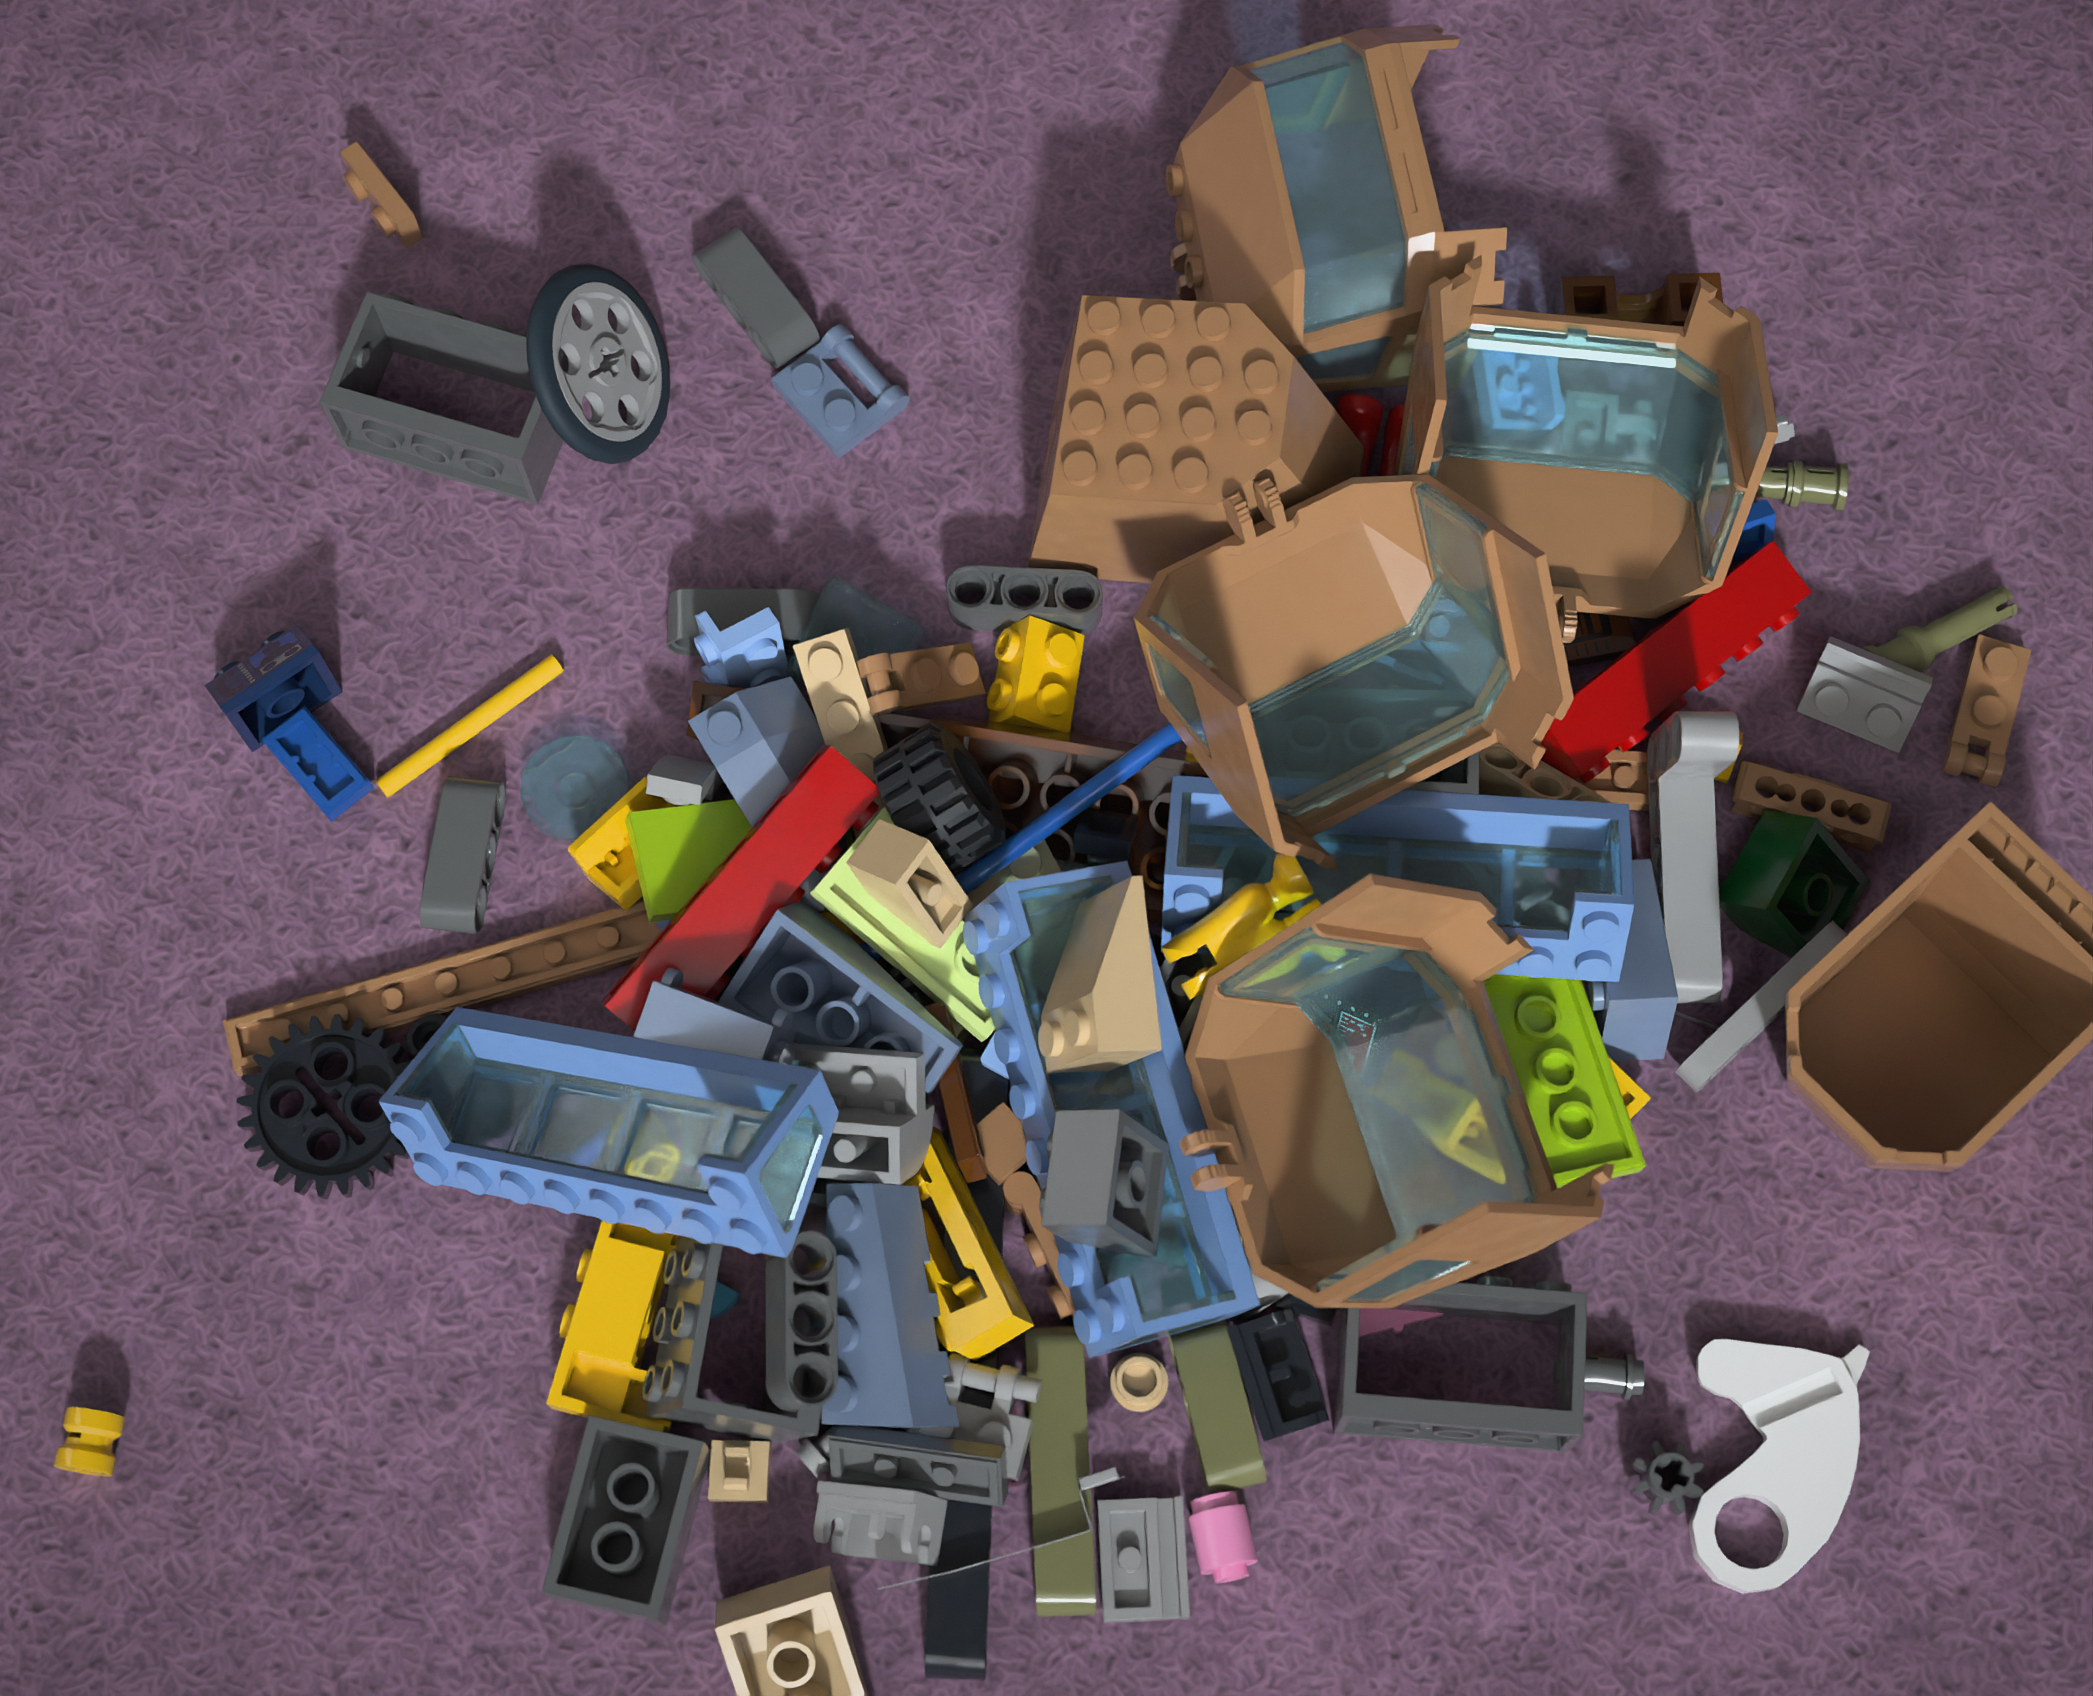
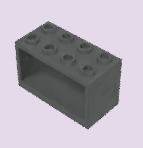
M366 292L320 399V404L342 448L538 505L564 440L554 431L541 410L537 397L534 399L519 438L375 397L393 352L534 392L527 363L526 337L514 334L509 328L499 323L486 322L482 325L465 320L458 313L446 308H436L433 311L419 307L407 298L397 294H387L384 297ZM560 348L559 362L562 369L567 373L569 369L568 358Z
M759 1179L777 1219L785 1222L796 1188ZM703 1181L688 1187L687 1190L699 1193ZM816 1192L811 1193L798 1233L816 1231L826 1236L827 1195ZM679 1235L676 1250L673 1249L669 1253L664 1268V1283L669 1285L666 1307H662L659 1310L653 1329V1339L659 1343L655 1366L651 1365L649 1367L643 1384V1399L649 1401L646 1417L774 1443L817 1435L822 1405L793 1412L782 1410L773 1404L768 1396L766 1380L760 1411L749 1409L750 1406L735 1402H726L724 1404L696 1398L723 1245L713 1242L705 1244L693 1238ZM796 1247L792 1256L793 1264L798 1272L806 1275L810 1265L808 1256L802 1249ZM796 1307L793 1313L794 1326L799 1333L806 1336L810 1327L809 1317L803 1309ZM797 1367L793 1376L794 1387L799 1394L806 1397L810 1389V1379L802 1368Z
M1486 1276L1479 1277L1477 1284L1454 1283L1399 1304L1394 1308H1385L1444 1313V1316L1559 1325L1558 1360H1555L1553 1369V1381L1557 1383L1556 1410L1356 1393L1360 1308H1340L1334 1434L1564 1453L1583 1437L1587 1293L1572 1292L1571 1284L1557 1281H1542L1536 1283V1289L1513 1287V1280L1509 1278Z

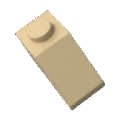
M881 819L877 821L864 840L859 843L854 853L846 862L870 897L927 942L941 949L973 906L930 840Z

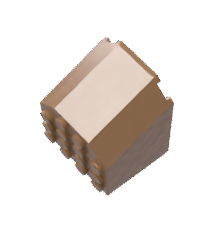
M1082 295L1058 378L1027 568L1081 570L1091 573L1098 580L1152 583L1158 571L1234 535L1226 518V510L1223 503L1224 497L1239 492L1249 507L1250 517L1252 518L1253 525L1265 520L1257 506L1253 487L1255 482L1263 478H1270L1276 486L1283 508L1286 510L1350 478L1361 477L1364 447L1296 358L1246 304Z
M1990 801L1788 990L1785 998L1787 1087L1869 1168L1951 1172L1961 1167L2093 1039V896Z

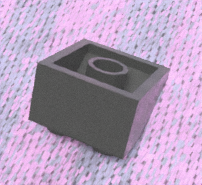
M1120 1109L1056 1111L1054 1130L1049 1134L1047 1140V1155L1050 1161L1047 1185L1041 1193L1039 1204L1042 1226L1067 1242L1145 1258H1156L1169 1144Z

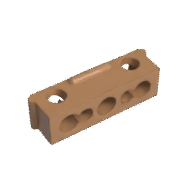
M1749 761L1741 762L1732 796L1733 805L1731 812L1758 820L1765 810L1817 817L1839 844L1870 852L1875 844H1883L1892 805L1882 800L1844 790L1842 786L1800 773L1790 774ZM1756 788L1765 790L1770 798H1763L1756 791ZM1801 802L1812 804L1817 812L1806 810ZM1849 816L1859 818L1863 825L1852 823Z

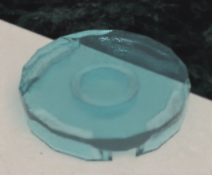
M564 736L545 744L529 759L521 776L520 798L531 823L545 836L558 840V838L561 840H572L573 843L630 791V779L620 756L605 742L588 736Z

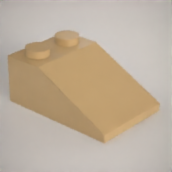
M1131 876L1079 904L1041 1014L1042 1024L1039 1028L1038 1044L1040 1052L1045 1057L1047 1073L1111 1071L1162 1050L1142 876Z
M830 1565L716 1601L715 1630L737 1696H869L849 1622Z

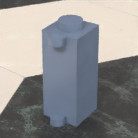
M672 967L665 971L661 983L653 981L634 1033L635 1037L771 1062L792 1064L795 1053L792 1043L797 1032L790 1029L793 1022L792 1012L780 1008L774 1014L772 1021L765 1020L681 988L684 978L683 972Z

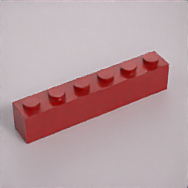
M1771 541L1745 557L1727 572L1721 587L1685 604L1573 692L1574 700L1563 720L1554 718L1540 744L1546 748L1541 761L1572 779L1579 777L1583 783L1590 781L1611 765L1605 756L1616 747H1619L1622 753H1624L1648 736L1649 731L1644 725L1655 716H1657L1660 722H1663L1674 712L1682 709L1688 703L1683 694L1695 686L1701 692L1726 673L1721 664L1732 656L1738 662L1759 648L1763 641L1758 635L1766 628L1770 627L1773 632H1776L1799 616L1801 613L1795 605L1812 592L1775 542Z
M823 745L601 1000L604 1006L635 1031L653 981L661 983L665 971L670 967L683 972L684 978L681 988L714 1000L731 979L725 971L739 955L746 959L763 933V927L770 921L777 909L798 903L805 893V890L800 887L801 883L814 869L820 874L823 873L842 851L837 842L851 826L856 831L860 830L879 808V805L873 801L879 794L877 785L831 745Z

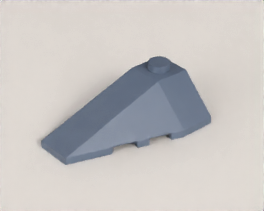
M792 677L735 692L688 720V723L752 827L824 745L817 718ZM845 835L837 842L842 851L833 863L821 874L814 869L800 885L805 890V893L799 902L804 901L820 914L828 909L811 896L810 892L848 849Z
M804 901L777 909L719 1000L720 1003L768 1021H772L774 1014L780 1008L792 1012L793 1022L790 1029L797 1031L793 1040L797 1044L925 1053V1092L927 1093L934 1090L963 1046L849 935Z

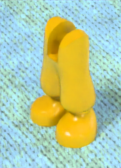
M1278 853L1274 858L1273 877L1269 882L1264 884L1252 882L1241 887L1211 913L1173 937L1161 947L1169 964L1181 957L1196 953L1198 948L1205 944L1214 957L1216 964L1209 968L1206 966L1200 969L1193 977L1180 984L1190 1000L1204 995L1208 978L1322 905L1318 898L1303 905L1292 915L1282 920L1274 919V915L1278 910L1303 900L1314 893L1296 857ZM1318 939L1303 941L1311 942L1321 949L1330 951L1343 944ZM1298 945L1258 971L1290 960L1294 956Z

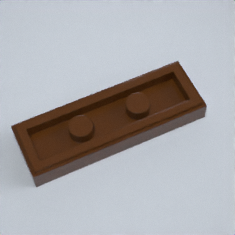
M941 1002L925 1006L924 1008L956 1038L954 1027L945 1005L942 1006ZM958 1052L940 1079L939 1086L957 1162L966 1182L971 1183L987 1178L986 1174L989 1173L960 1052Z

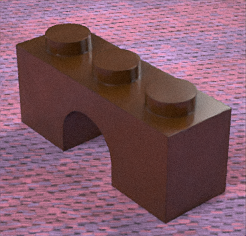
M1720 272L1667 274L1665 282L1660 288L1641 295H1624L1616 292L1615 276L1562 277L1553 306V314L1683 327L1699 277L1717 288L1715 298L1723 303Z

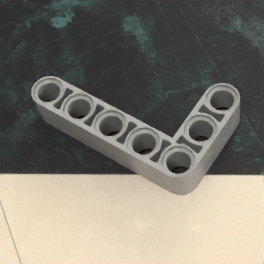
M1676 711L1651 734L1648 742L1647 776L1651 863L1678 992L1677 1003H1718L1722 993L1714 778L1734 763L1737 758L1739 723L1735 711Z

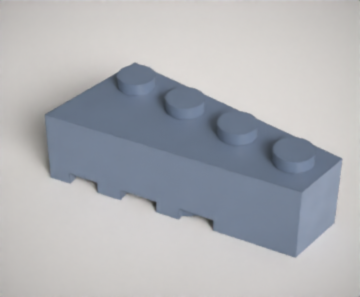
M879 1183L827 1184L826 1237L830 1239L835 1247L837 1257L838 1381L835 1393L830 1400L822 1405V1424L913 1428L959 1426L956 1405H948L944 1377L951 1376L947 1351H939L933 1319L940 1316L937 1293H931L924 1266L931 1259L918 1186Z

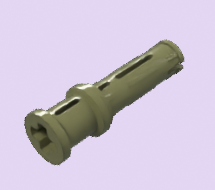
M1685 459L1682 477L1710 470L1711 462ZM1792 460V462H1787L1785 466H1766L1755 497L1781 499L1783 504L1791 508H1797L1799 503L1832 505L1833 510L1843 511L1848 493V464L1838 463L1835 468L1804 466L1801 460ZM1732 479L1726 480L1723 496L1736 494L1737 489L1734 487ZM1706 486L1698 487L1696 489L1705 494Z
M1999 585L1993 588L1992 591L1922 627L1907 625L1897 630L1895 638L1877 647L1868 645L1862 649L1915 671L1922 672L1931 667L1937 654L2005 619L2016 616L2017 604L2012 603L2006 607L2003 606V603L2014 597L2006 587Z

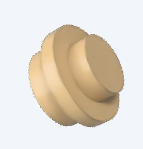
M1129 1354L1118 1361L1113 1368L1110 1378L1111 1392L1115 1400L1129 1411L1146 1412L1152 1410L1162 1402L1167 1393V1372L1162 1363L1149 1354Z

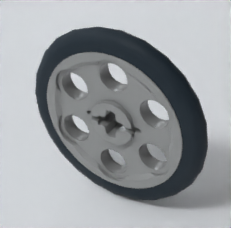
M586 263L571 264L556 272L539 290L530 310L526 331V351L532 387L544 415L554 431L570 448L588 459L607 464L629 462L648 449L659 435L667 416L670 398V368L665 343L658 324L641 295L628 281L612 270ZM573 304L580 311L581 328L577 327L573 320ZM609 308L614 312L617 319L616 332L611 328L608 321ZM560 348L568 358L569 369L567 373L562 369L559 362ZM611 354L608 357L603 358V355ZM632 355L636 358L639 365L640 375L638 379L631 369ZM597 370L596 373L589 374L591 371ZM584 396L588 399L592 409L590 421L583 412L582 400ZM619 399L623 401L627 410L626 423L623 422L618 411Z

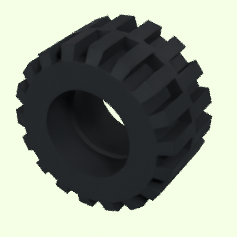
M931 722L873 759L877 789L894 825L930 840L952 874L1006 842L1004 817L987 779L959 739L940 724Z

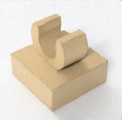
M711 1440L708 1500L710 1502L768 1503L771 1463L770 1441Z

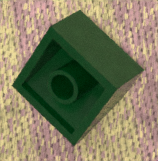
M1765 810L1719 890V907L1741 931L1793 958L1830 922L1834 921L1842 930L1844 929L1870 880L1817 817Z

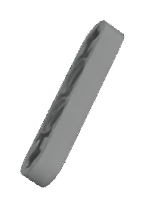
M1834 921L1825 926L1695 1050L1675 1073L1695 1093L1701 1090L1785 1010V998L1788 990L1838 945L1847 934Z

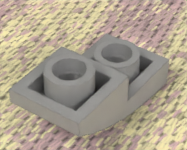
M667 754L659 759L648 773L646 794L663 797L664 800L675 805H700L703 799L713 800L723 779L713 763Z

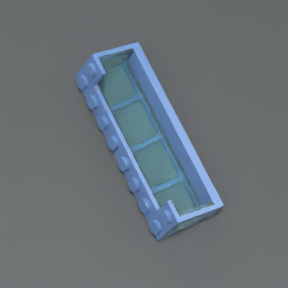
M1172 775L1164 873L1161 947L1173 937L1211 913L1241 887L1252 882L1264 884L1273 877V863L1278 852H1275L1236 816L1211 779L1207 777ZM1268 781L1274 804L1283 807L1326 786ZM1403 790L1313 836L1312 838L1335 858L1338 872L1321 867L1313 860L1296 855L1295 857L1310 882L1314 893L1303 900L1283 907L1274 915V919L1282 920L1316 898L1323 905L1369 874L1481 892L1497 909L1492 920L1505 934L1511 938L1519 933L1534 949L1531 953L1496 974L1533 978L1576 979L1593 982H1619L1634 910L1629 804ZM1302 942L1298 945L1294 956L1289 961L1316 962L1353 944L1343 943L1330 951L1321 949L1311 942ZM1206 944L1198 948L1196 953L1192 954L1212 955ZM1399 951L1363 965L1388 963L1395 968L1415 969Z
M1128 861L1005 882L963 918L964 943L968 952L974 955L980 975L978 983L980 999L983 1005L990 1010L996 1031L994 1035L995 1052L1000 1062L1006 1066L1011 1084L1010 1104L1015 1116L1021 1119L1027 1140L1025 1148L1026 1160L1032 1173L1037 1175L1041 1192L1047 1185L1050 1162L1047 1155V1140L1049 1134L1054 1130L1056 1111L1120 1109L1169 1144L1156 1258H1145L1071 1243L1054 1234L1059 1252L1057 1260L1059 1276L1063 1284L1069 1287L1075 1308V1332L1080 1342L1085 1344L1089 1358L1231 1318L1260 1305L1226 1189L1222 1188L1211 1192L1194 1190L1190 1179L1195 1170L1203 1166L1218 1164L1215 1153L1200 1158L1187 1157V1155H1183L1179 1141L1184 1136L1208 1129L1199 1100L1193 1091L1192 1078L1185 1059V1052L1150 935L1162 1050L1111 1071L1047 1073L1045 1057L1039 1049L1038 1033L1042 1024L1041 1014L1079 904L1131 877Z
M456 1007L378 1101L391 1123L390 1129L392 1133L403 1143L414 1163V1171L423 1181L430 1185L451 1186L465 1189L476 1195H493L510 1199L518 1204L530 1203L554 1208L564 1214H582L600 1218L611 1224L619 1222L643 1227L658 1234L666 1232L690 1237L705 1244L713 1242L741 1248L751 1254L765 1253L787 1258L793 1249L839 1115L837 1106L821 1071L817 1069Z

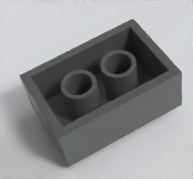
M589 1416L541 1593L552 1600L667 1626L711 1454L704 1441Z

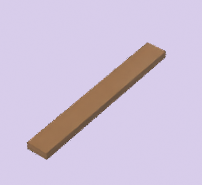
M642 900L635 902L627 911L622 907L614 908L225 1019L223 1024L234 1072L238 1076L262 1070L252 1058L253 1055L259 1054L271 1058L275 1052L270 1046L268 1039L273 1036L284 1044L291 1041L288 1025L291 1023L297 1026L304 1034L309 1033L311 1016H317L325 1029H330L334 1015L340 1014L345 1019L347 1031H350L354 1022L361 1018L367 1023V1038L380 1027L387 1033H392L411 1027L417 1020L427 1015L440 1014L448 1017L456 1007L476 1009L633 964L661 931L656 927L657 922L649 923L645 903Z

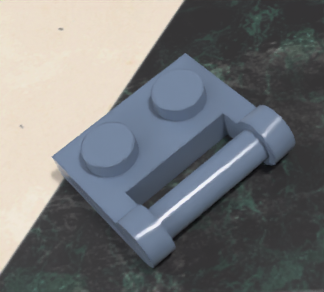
M843 324L831 328L823 336L820 343L771 378L773 388L837 459L903 411L910 402L908 394L899 385L892 386L853 343V334ZM839 357L878 400L877 403L867 409L828 367V363Z

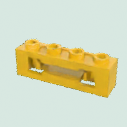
M933 1126L929 1148L921 1168L914 1176L901 1185L918 1186L922 1201L931 1196L964 1267L975 1270L981 1282L973 1280L971 1276L960 1281L928 1212L922 1208L931 1259L924 1266L931 1293H937L940 1316H937L938 1319L934 1321L936 1335L948 1351H955L976 1361L1033 1327L1034 1323L940 1129Z

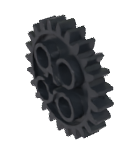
M340 1014L334 1015L330 1029H325L317 1016H311L310 1032L306 1034L293 1023L289 1024L288 1029L291 1041L284 1044L279 1039L271 1036L268 1040L275 1053L271 1058L254 1054L252 1058L262 1068V1071L259 1075L247 1074L241 1078L254 1088L253 1095L238 1097L236 1101L242 1107L252 1111V1115L237 1121L238 1127L243 1130L256 1132L254 1136L244 1143L245 1149L250 1152L265 1150L256 1163L257 1167L266 1171L279 1165L273 1181L283 1186L296 1176L294 1192L303 1196L308 1192L313 1182L316 1184L318 1197L326 1200L329 1198L333 1184H337L341 1194L346 1198L352 1197L353 1181L359 1180L369 1190L374 1189L372 1172L378 1169L385 1175L392 1177L394 1172L388 1159L395 1155L408 1160L410 1156L407 1150L400 1145L401 1141L392 1133L390 1129L391 1123L384 1110L381 1116L372 1122H362L359 1118L358 1110L365 1098L372 1095L383 1096L411 1063V1061L396 1063L403 1055L405 1048L397 1042L383 1049L388 1033L380 1027L367 1038V1023L361 1018L354 1022L350 1031H347L345 1019ZM335 1054L346 1055L348 1066L343 1076L336 1080H325L322 1074L324 1062ZM300 1069H306L323 1091L335 1100H338L336 1103L338 1108L365 1136L363 1144L357 1145L343 1126L325 1113L326 1108L323 1103L299 1079L298 1071ZM408 1082L397 1096L413 1098L423 1093L424 1087L420 1083ZM289 1092H301L304 1098L302 1110L292 1118H281L279 1114L280 1100ZM326 1133H338L341 1145L337 1154L329 1160H318L315 1155V1145L318 1139Z

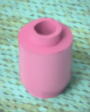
M1236 1491L1215 1493L1192 1500L1190 1504L1193 1515L1188 1517L1200 1574H1213L1215 1584L1248 1577L1247 1566L1258 1562L1246 1507L1244 1504L1238 1503Z

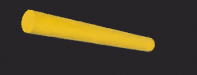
M550 654L376 779V784L385 796L389 798L564 672L562 666Z

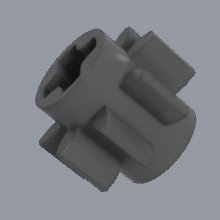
M1657 1441L1653 1442L1648 1447L1652 1462L1649 1463L1643 1459H1635L1630 1465L1635 1472L1641 1474L1640 1483L1635 1485L1630 1490L1631 1495L1644 1493L1651 1500L1648 1506V1513L1650 1514L1658 1511L1662 1504H1670L1672 1512L1676 1516L1681 1515L1685 1512V1503L1681 1496L1686 1495L1690 1498H1699L1703 1495L1704 1491L1698 1485L1693 1484L1694 1474L1704 1467L1703 1463L1696 1462L1690 1464L1683 1456L1685 1452V1444L1683 1443L1675 1447L1672 1452L1664 1453L1662 1446ZM1666 1466L1674 1470L1672 1480L1679 1484L1668 1491L1660 1488L1662 1478L1654 1473L1661 1471Z

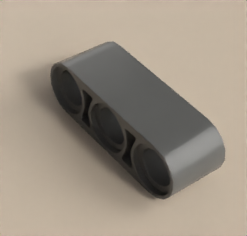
M734 227L692 254L693 262L701 277L773 368H779L820 341L819 333L809 315L738 227Z
M969 565L955 570L948 578L946 585L949 616L959 627L968 630L1003 631L1031 615L1080 634H1087L1098 626L1102 617V586L1094 575L1081 570ZM968 592H976L984 596L976 604H965L958 600L961 595ZM1025 594L1037 599L1035 604L1028 607L1017 606L1012 602L1014 598ZM1075 597H1082L1090 601L1091 604L1084 609L1077 610L1067 606L1066 602Z
M678 589L669 594L666 648L675 654L683 656H700L694 643V638L700 635L695 615L705 610L721 632L769 607L779 622L786 656H796L793 645L823 635L824 598L821 594L806 589Z
M448 776L445 779L421 896L420 924L422 928L477 935L481 932L506 805V788L503 782Z
M816 1231L798 1233L793 1249L787 1258L767 1254L766 1387L768 1396L773 1404L782 1410L790 1412L823 1405L835 1393L838 1381L837 1257L835 1247L830 1239ZM796 1247L802 1249L808 1256L810 1265L806 1275L798 1272L793 1264L792 1256ZM796 1307L803 1309L809 1317L810 1327L806 1336L799 1333L794 1326L793 1313ZM797 1367L802 1368L810 1379V1389L806 1397L799 1394L794 1387L793 1376Z

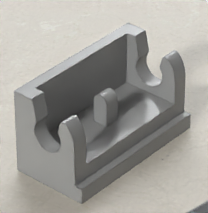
M818 1481L816 1493H819L814 1522V1538L817 1543H828L831 1535L830 1527L834 1519L835 1529L832 1534L831 1553L937 1566L948 1500L912 1490Z

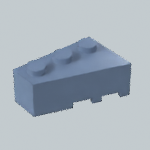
M1651 859L1632 860L1634 910L1619 982L1588 981V1001L1607 1055L1614 1061L1664 1059L1678 1001V992ZM1583 870L1580 885L1572 886L1571 905L1573 906L1575 892L1606 894V875L1600 871Z

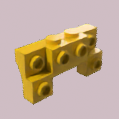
M603 1220L601 1221L594 1248H586L579 1262L577 1282L583 1284L576 1305L568 1304L561 1321L559 1335L565 1339V1343L546 1402L551 1409L585 1418L594 1416L669 1433L672 1422L646 1417L649 1401L643 1399V1384L647 1371L641 1370L640 1366L665 1285V1264L669 1253L673 1249L676 1250L679 1235L666 1232L658 1234L643 1227L619 1222L611 1224Z

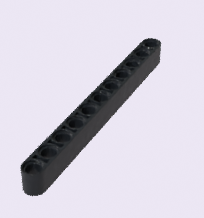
M962 1047L959 1052L976 1123L978 1124L1002 1102L1009 1107L1010 1080L982 1065L981 1055L986 1048ZM949 1128L948 1148L1003 1258L1004 1182L998 1185L989 1174H986L987 1178L967 1183L957 1162ZM945 1227L944 1248L960 1281L971 1276L973 1280L981 1283L975 1270L964 1267ZM939 1340V1351H947V1356L949 1357L952 1352L948 1351ZM999 1347L976 1361L970 1359V1363L998 1369ZM965 1386L961 1402L991 1409L995 1393ZM945 1499L948 1502L937 1566L929 1565V1576L953 1571L991 1559L992 1505ZM990 1562L928 1578L925 1678L985 1680Z

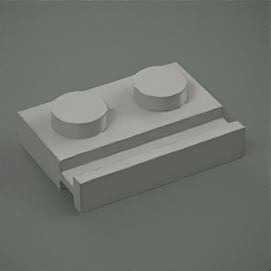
M1829 636L1796 711L1899 753L1919 713L1922 702L1932 686L1933 677Z
M1183 1496L1162 1499L1098 1500L1103 1623L1189 1619Z

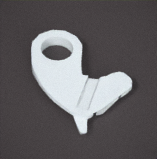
M1714 1339L1700 1350L1696 1358V1378L1700 1386L1715 1395L1731 1399L1743 1410L1749 1421L1763 1436V1443L1747 1460L1697 1499L1688 1525L1693 1556L1715 1583L1742 1594L1773 1590L1794 1576L1828 1541L1849 1496L1856 1471L1860 1444L1859 1397L1856 1384L1865 1368L1870 1353L1869 1350L1860 1344L1842 1359L1803 1348L1730 1339ZM1741 1497L1757 1499L1769 1506L1779 1518L1784 1534L1782 1549L1775 1561L1767 1567L1758 1569L1740 1567L1727 1559L1718 1547L1714 1533L1716 1516L1722 1506L1729 1500Z

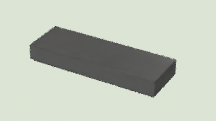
M833 1424L828 1434L832 1482L912 1490L943 1499L1003 1507L1007 1498L1006 1446L854 1425Z

